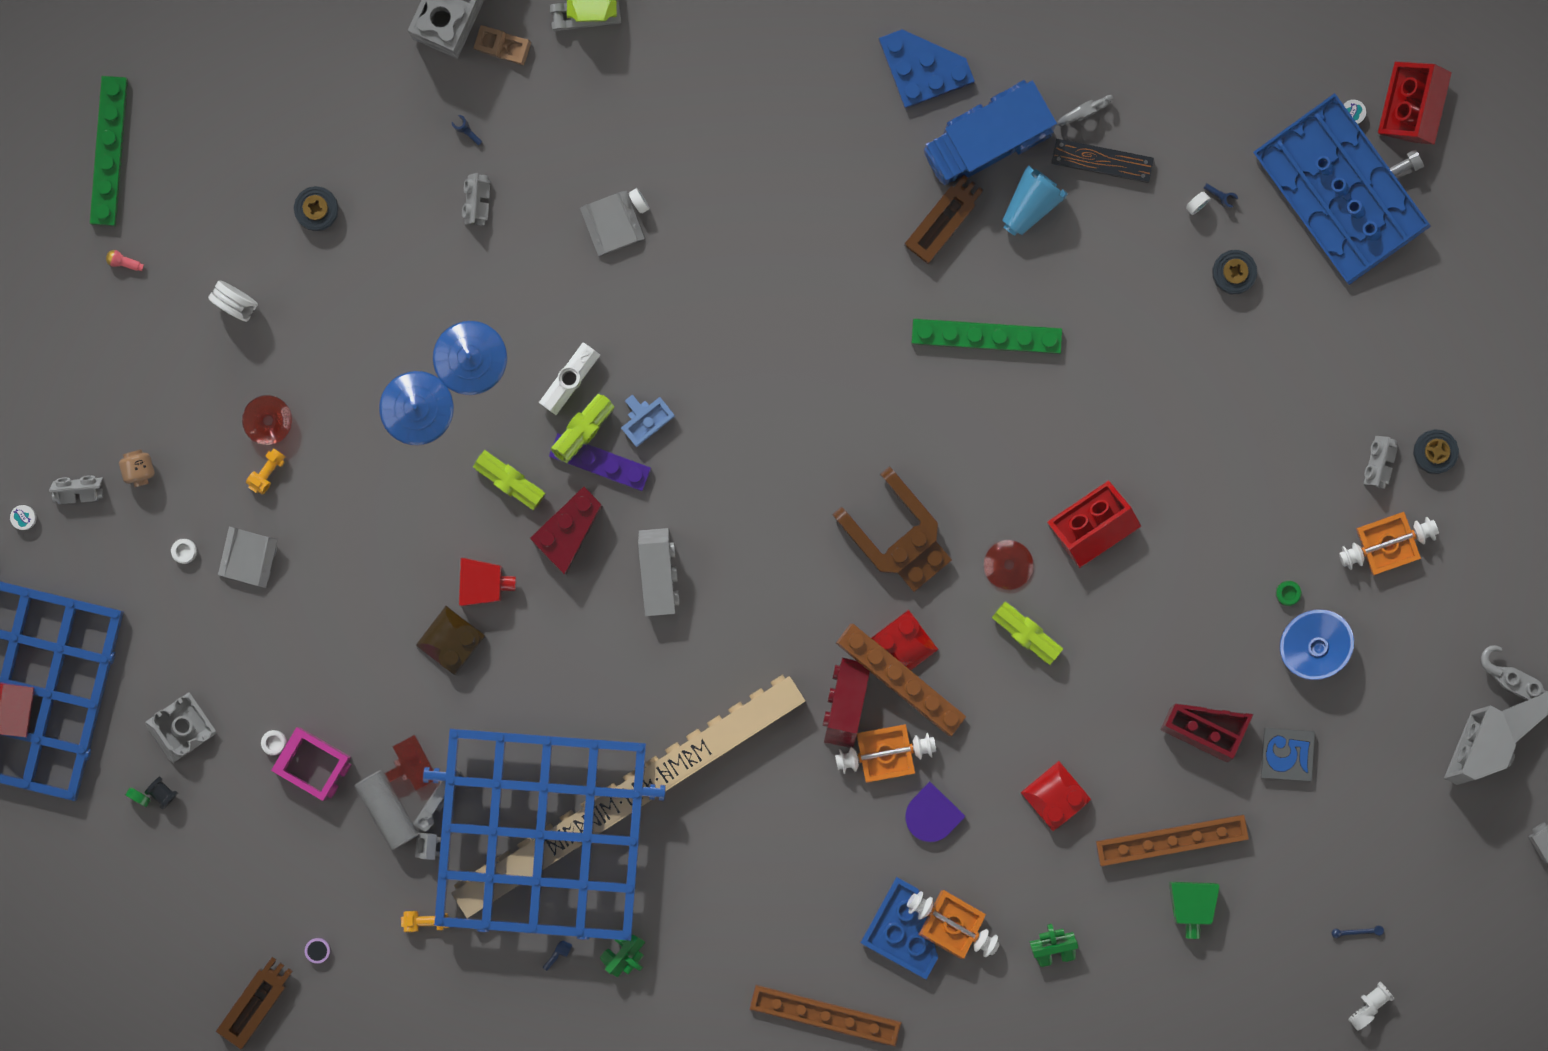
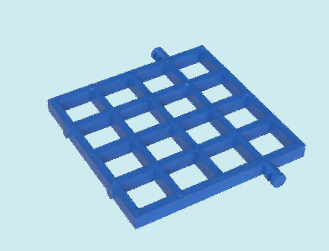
M0 581L1 591L20 595L12 631L0 629V639L9 641L0 675V682L34 687V695L43 697L34 733L27 732V737L3 735L32 743L23 779L0 773V783L77 801L86 762L89 761L91 756L90 746L110 665L113 664L116 655L114 649L124 611ZM32 598L66 606L57 643L23 635ZM77 609L111 617L102 654L68 646ZM20 643L54 651L45 688L11 680ZM65 654L99 662L91 699L56 691ZM54 700L88 708L79 744L45 736ZM43 745L77 753L68 789L34 781Z
M450 729L446 772H440V768H434V771H430V767H424L423 783H429V780H433L434 784H439V781H446L434 926L476 929L478 932L497 930L577 936V939L583 940L603 938L631 941L642 796H649V800H655V797H659L660 801H664L666 785H660V788H656V784H650V787H643L646 743ZM459 738L496 741L493 779L456 776ZM506 742L543 744L540 782L503 780ZM552 745L590 748L587 786L549 783ZM599 749L637 751L634 789L596 787ZM455 785L492 788L489 826L452 823ZM502 789L539 791L536 829L499 827ZM549 792L586 795L583 833L546 830ZM595 796L633 798L630 836L593 834ZM452 832L488 835L486 873L449 870ZM498 836L535 838L533 876L495 873ZM545 839L582 842L580 880L542 877ZM592 843L629 846L627 883L589 881ZM448 879L485 882L482 920L445 917ZM495 883L532 886L529 923L492 920ZM541 886L579 889L576 927L539 924ZM588 890L626 893L623 930L585 927Z

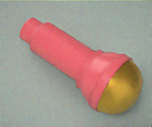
M111 250L106 255V262L111 267L123 266L135 271L143 270L144 264L124 257L118 250Z

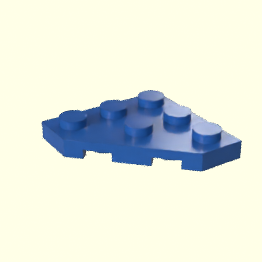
M902 29L879 38L905 109L975 82L965 57Z
M896 877L860 943L927 979L938 959L935 944L919 935L927 917L918 919V912L915 911L909 914V907H907L910 897L914 893L918 894L919 889Z

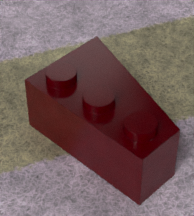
M842 657L840 665H835L832 679L837 680L835 689L830 688L827 701L832 703L830 712L825 711L822 725L827 727L824 743L853 748L870 673L856 660Z
M1175 703L1169 709L1160 730L1228 763L1234 758L1254 714L1213 710L1205 707Z

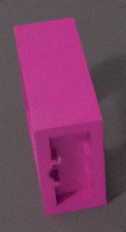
M296 727L271 771L318 799L325 801L328 797L332 799L339 787L336 784L340 775L345 777L352 764L349 763L351 757L301 727ZM304 739L339 759L322 791L286 771Z

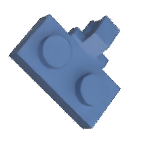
M632 394L625 400L632 409V412L628 414L631 420L621 429L633 444L638 447L673 419L675 415L661 397L649 405L646 401L640 404Z

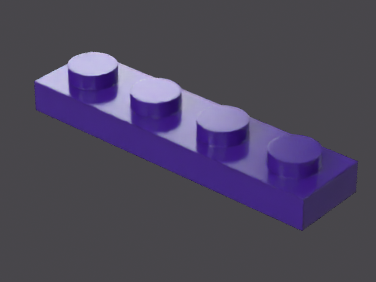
M557 433L554 444L562 436V434ZM584 444L567 463L642 492L651 470L648 466L588 444ZM551 451L549 457L559 460Z

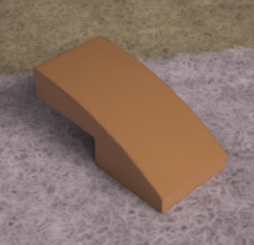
M481 25L473 49L503 60L524 65L532 42L528 39L509 35L504 31Z

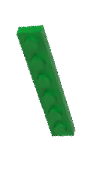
M101 76L90 211L91 225L116 226L128 85L126 77Z
M913 319L911 344L1060 354L1062 328Z

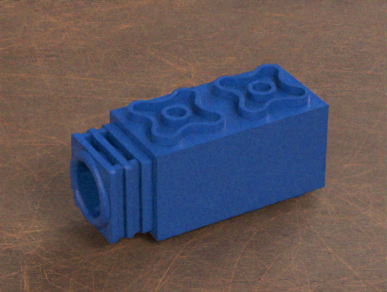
M1023 80L992 97L988 105L983 107L982 104H979L966 113L946 123L947 126L943 135L925 145L924 154L938 180L944 186L959 177L961 178L963 175L969 178L1015 152L1020 155L1052 137L1057 122L1033 80L1028 83Z

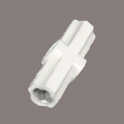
M582 343L567 365L559 372L558 377L539 403L557 415L573 392L580 386L581 381L600 357V354L585 343ZM572 372L576 375V382L573 385L563 383V377L566 373Z

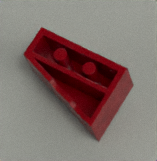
M583 487L530 539L566 575L603 505Z

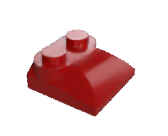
M909 610L871 637V639L910 671L939 650Z
M1060 761L1056 762L1020 792L1052 831L1064 824L1091 800L1085 790Z

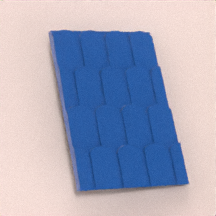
M1335 93L1253 152L1348 285L1431 227Z

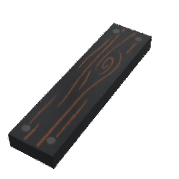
M1056 138L1051 164L1149 183L1154 158Z

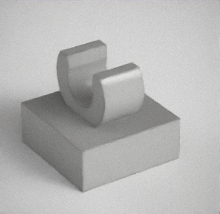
M417 832L419 835L416 840L415 857L435 860V856L440 857V851H436V843L441 842V837H437L436 834Z

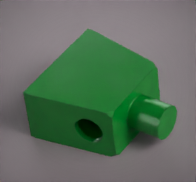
M1169 882L1174 922L1186 924L1185 938L1200 939L1201 924H1212L1219 884Z

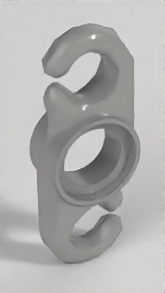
M1107 95L1099 100H1090L1079 105L1073 111L1061 117L1057 125L1061 127L1070 122L1082 121L1094 115L1100 109L1110 104L1114 96Z

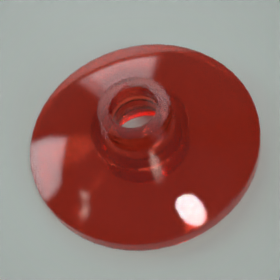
M271 395L259 396L250 401L244 409L242 415L243 429L247 436L256 443L262 445L276 444L282 441L291 429V411L287 404L278 397ZM267 416H271L273 419L271 425H265L264 419Z
M1013 540L1000 541L987 551L984 558V572L987 579L994 586L1004 590L1017 589L1023 586L1031 577L1033 558L1023 544ZM1006 560H1011L1014 563L1012 569L1005 568L1004 563Z

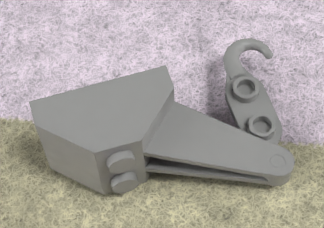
M1496 645L1487 647L1482 653L1481 664L1484 670L1493 675L1504 689L1526 699V701L1503 711L1491 705L1471 711L1444 776V779L1456 785L1477 780L1510 767L1515 758L1513 753L1516 747L1515 743L1548 715V691L1543 689L1539 680L1513 667H1497L1490 662V653L1502 651V648Z

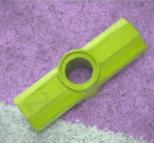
M597 394L583 412H578L569 422L566 431L551 447V451L560 461L568 463L584 444L587 445L596 435L599 426L615 407L607 397Z
M486 450L480 454L473 465L476 471L493 481L495 486L510 497L514 496L533 511L546 495L543 490L526 480L523 474L509 464H504Z
M1006 601L992 616L993 620L1012 634L1011 637L1027 650L1033 651L1049 665L1063 650L1060 645L1043 632L1044 630L1027 616L1025 618Z

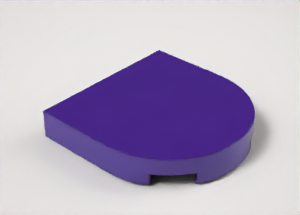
M930 781L909 802L905 813V820L909 831L916 838L926 842H935L945 838L966 817Z

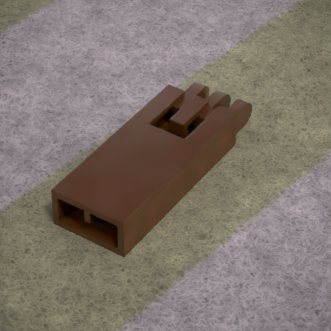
M963 175L955 187L951 186L904 244V246L927 264L932 261L974 209V202L984 191L979 187L972 194L970 191L976 185L973 181H971L967 188L962 186L968 179L966 175ZM954 200L955 202L949 208V210H951L954 213L960 205L962 207L953 216V218L950 219L947 215L943 213V211L951 203V201Z
M274 957L269 960L264 969L258 970L216 1030L218 1034L239 1049L245 1047L287 987L284 983L293 972L288 968L283 976L279 973L285 966L281 962L273 970L271 967L277 960ZM263 981L266 982V984L260 990V992H262L263 994H267L269 989L272 987V989L270 990V992L264 1000L260 999L255 995V992L260 987Z

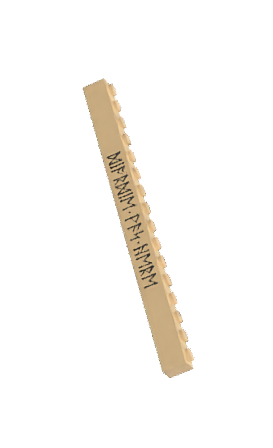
M782 674L770 682L773 687L764 692L760 688L749 696L751 701L745 705L740 701L729 708L730 714L722 719L718 715L707 722L709 728L703 732L697 729L687 735L688 741L680 746L676 742L665 749L667 755L661 759L654 756L645 762L643 787H650V784H656V788H660V785H666L665 791H667L804 703L805 699L791 677L785 678ZM635 769L623 776L625 782L618 786L612 783L607 788L634 789ZM601 796L595 800L593 834H600L631 814L633 798ZM642 796V806L651 801L649 796ZM586 801L581 803L583 809L575 814L570 810L559 817L562 821L555 827L550 823L546 826V830L583 833ZM527 838L517 844L519 850L511 854L508 850L498 856L495 873L533 876L535 839L532 841L531 838ZM545 839L543 869L581 846L582 842ZM486 865L475 872L486 873ZM461 880L453 885L456 890L451 894L466 918L483 909L485 882ZM495 883L493 902L518 885Z

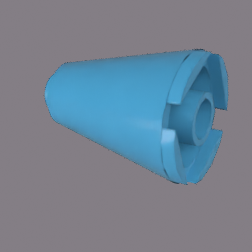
M1028 165L1002 221L1006 223L1004 228L1014 236L1017 233L1023 235L1062 202L1068 193L1063 189H1058L1055 182L1037 169L1033 170L1031 165Z

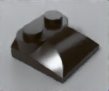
M445 606L416 646L442 665V667L456 675L486 635Z

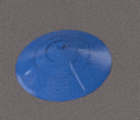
M463 321L450 326L440 335L433 351V365L438 378L450 390L464 395H476L488 391L499 382L506 369L507 351L502 338L492 327L477 321Z
M410 371L397 376L386 386L380 399L379 412L385 429L392 437L405 444L424 445L435 441L448 429L453 417L454 404L448 387L438 377L423 371Z
M1311 610L1298 615L1286 626L1280 640V654L1286 667L1295 675L1309 680L1325 679L1338 673L1348 663L1354 649V636L1351 627L1340 615L1328 610Z

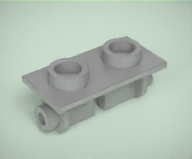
M478 173L468 175V179L464 182V193H467L466 203H464L462 208V217L465 218L464 225L475 223V225L484 226L485 221H488L489 203L480 202V198L489 199L491 181L488 180V175L478 176Z
M1375 436V440L1371 445V456L1369 464L1365 469L1363 484L1374 485L1381 489H1385L1386 485H1389L1393 468L1385 466L1386 461L1394 463L1398 449L1396 445L1397 440L1391 439V437Z
M89 475L77 480H70L67 477L59 478L53 481L49 492H52V501L58 504L76 503V494H80L81 502L99 501V499L104 497L103 489H98L101 486L103 477L95 478V476Z

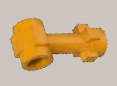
M274 448L266 454L269 460L259 474L253 471L246 480V484L249 485L248 488L257 494L263 495L269 489L271 483L267 480L277 465L282 467L285 463L283 460L286 456Z
M418 911L403 912V917H401V927L404 928V932H419L420 926H434L435 916H418ZM436 926L437 930H444V928H449L445 926Z

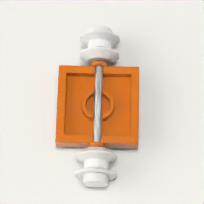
M1401 512L1356 528L1362 548L1356 543H1352V549L1349 550L1342 546V552L1339 553L1342 565L1344 567L1348 566L1350 570H1352L1354 563L1363 566L1364 557H1366L1372 575H1376L1421 559L1415 539L1422 544H1425V540L1428 537L1435 541V535L1439 534L1435 521H1430L1428 517H1425V523L1423 524L1415 521L1413 530H1411L1405 512Z
M906 724L857 733L860 750L858 756L856 751L850 747L849 753H843L839 749L840 754L835 755L838 770L843 769L844 774L846 768H852L856 772L859 767L858 761L862 763L865 782L867 783L915 774L912 754L915 752V756L920 760L922 755L926 753L932 758V752H936L934 737L929 738L928 733H926L925 739H919L915 735L912 746V743L909 744Z
M945 890L940 891L934 905L933 898L929 897L925 900L922 891L918 894L914 893L907 903L909 914L916 911L918 912V919L927 917L919 933L920 936L960 959L965 958L972 942H974V951L977 952L982 949L984 957L994 955L999 947L997 935L989 937L987 929L977 933L986 916L985 913Z

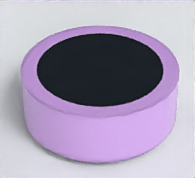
M314 938L305 946V956L312 963H322L330 955V946L322 938Z

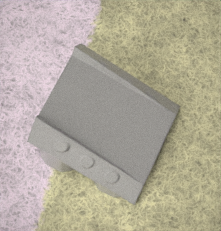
M627 191L618 192L580 208L598 256L645 239Z
M229 526L218 575L266 588L271 573L272 560L277 552V539Z
M189 692L165 709L155 713L152 718L145 722L148 731H150L167 756V759L172 763L217 734Z

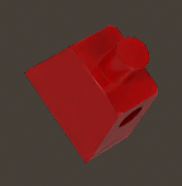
M461 558L459 606L501 601V591H516V576H502L501 565Z

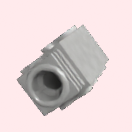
M421 0L408 28V32L413 40L458 59L484 0Z

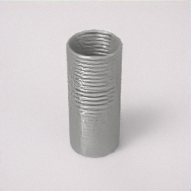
M382 770L360 781L354 787H356L358 794H360L359 796H361L365 806L370 811L373 820H375L374 822L379 826L378 828L382 835H384L383 837H385L389 844L388 846H390L391 850H394L418 836L419 833H417L418 831H416L413 822L407 816L408 814H406L404 807H402L403 805L396 798L397 795L393 793L394 790H392L390 783H388L389 781H387Z

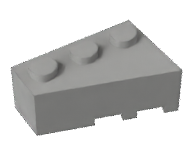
M669 528L639 530L638 547L645 616L675 614V606L680 605L679 591H674L673 582L677 581L676 566L672 567L671 558L675 557L674 542L670 543Z

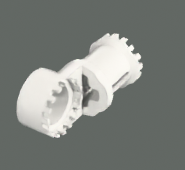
M1379 982L1377 984L1378 987L1367 996H1361L1366 1005L1362 1009L1360 1008L1359 1011H1356V1015L1354 1013L1348 1019L1357 1031L1367 1026L1375 1018L1374 1015L1378 1013V1009L1387 1001L1394 1000V997L1389 990H1386L1387 988L1382 982Z

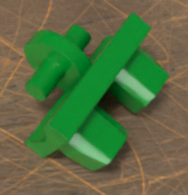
M1047 924L1048 932L1040 933V939L1029 941L1033 956L1037 959L1040 967L1053 964L1051 954L1060 953L1062 961L1065 962L1076 959L1078 944L1074 932L1064 933V929L1054 930L1052 924Z
M632 934L631 941L615 939L614 941L622 946L620 951L615 954L608 948L600 956V960L606 966L605 970L609 974L619 977L624 971L629 975L634 968L638 971L644 968L639 963L644 954L639 950L646 942Z

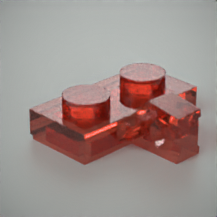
M416 735L392 746L399 759L394 761L396 767L385 773L389 782L399 777H402L403 781L410 779L416 791L433 782V780H429V783H423L424 767H430V771H434Z

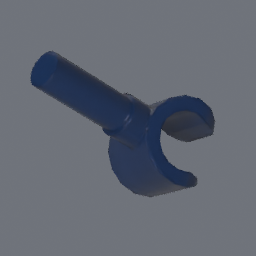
M458 115L463 121V125L457 127L451 122L454 129L460 133L464 132L479 146L483 141L471 131L465 117Z
M1207 183L1204 186L1205 190L1221 199V204L1226 208L1233 207L1227 203L1228 196L1238 200V196L1235 193L1225 194Z
M560 941L552 956L543 966V969L548 971L558 959L559 954L567 958L572 944Z

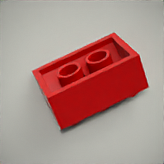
M1394 62L1378 134L1413 143L1435 145L1452 72L1436 64Z
M1109 480L1047 521L1064 549L1079 568L1141 527L1132 507Z

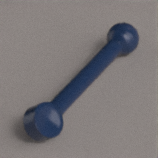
M1377 925L1371 929L1343 931L1333 929L1331 934L1334 938H1339L1343 935L1371 933L1380 936L1384 933V928Z

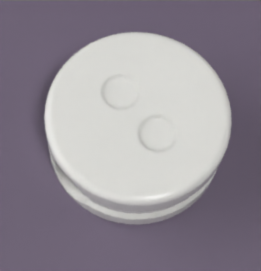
M218 281L215 285L216 288L210 293L208 299L228 314L242 321H249L253 310L258 306L257 302L232 285Z

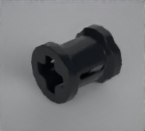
M159 776L144 793L146 795L150 794L161 804L160 808L163 810L175 799L178 792L168 788Z

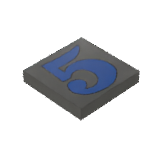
M1264 728L1261 778L1312 781L1315 731Z

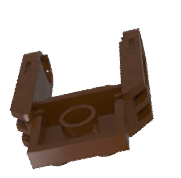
M889 466L880 473V476L886 480L898 498L920 522L918 526H914L889 547L885 554H882L842 506L832 515L880 572L898 573L910 589L915 592L952 559L937 542L938 522Z

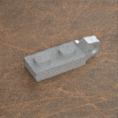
M457 768L456 776H459L460 770ZM446 781L440 782L413 823L425 832L434 824L433 812L435 810L440 812L444 806Z

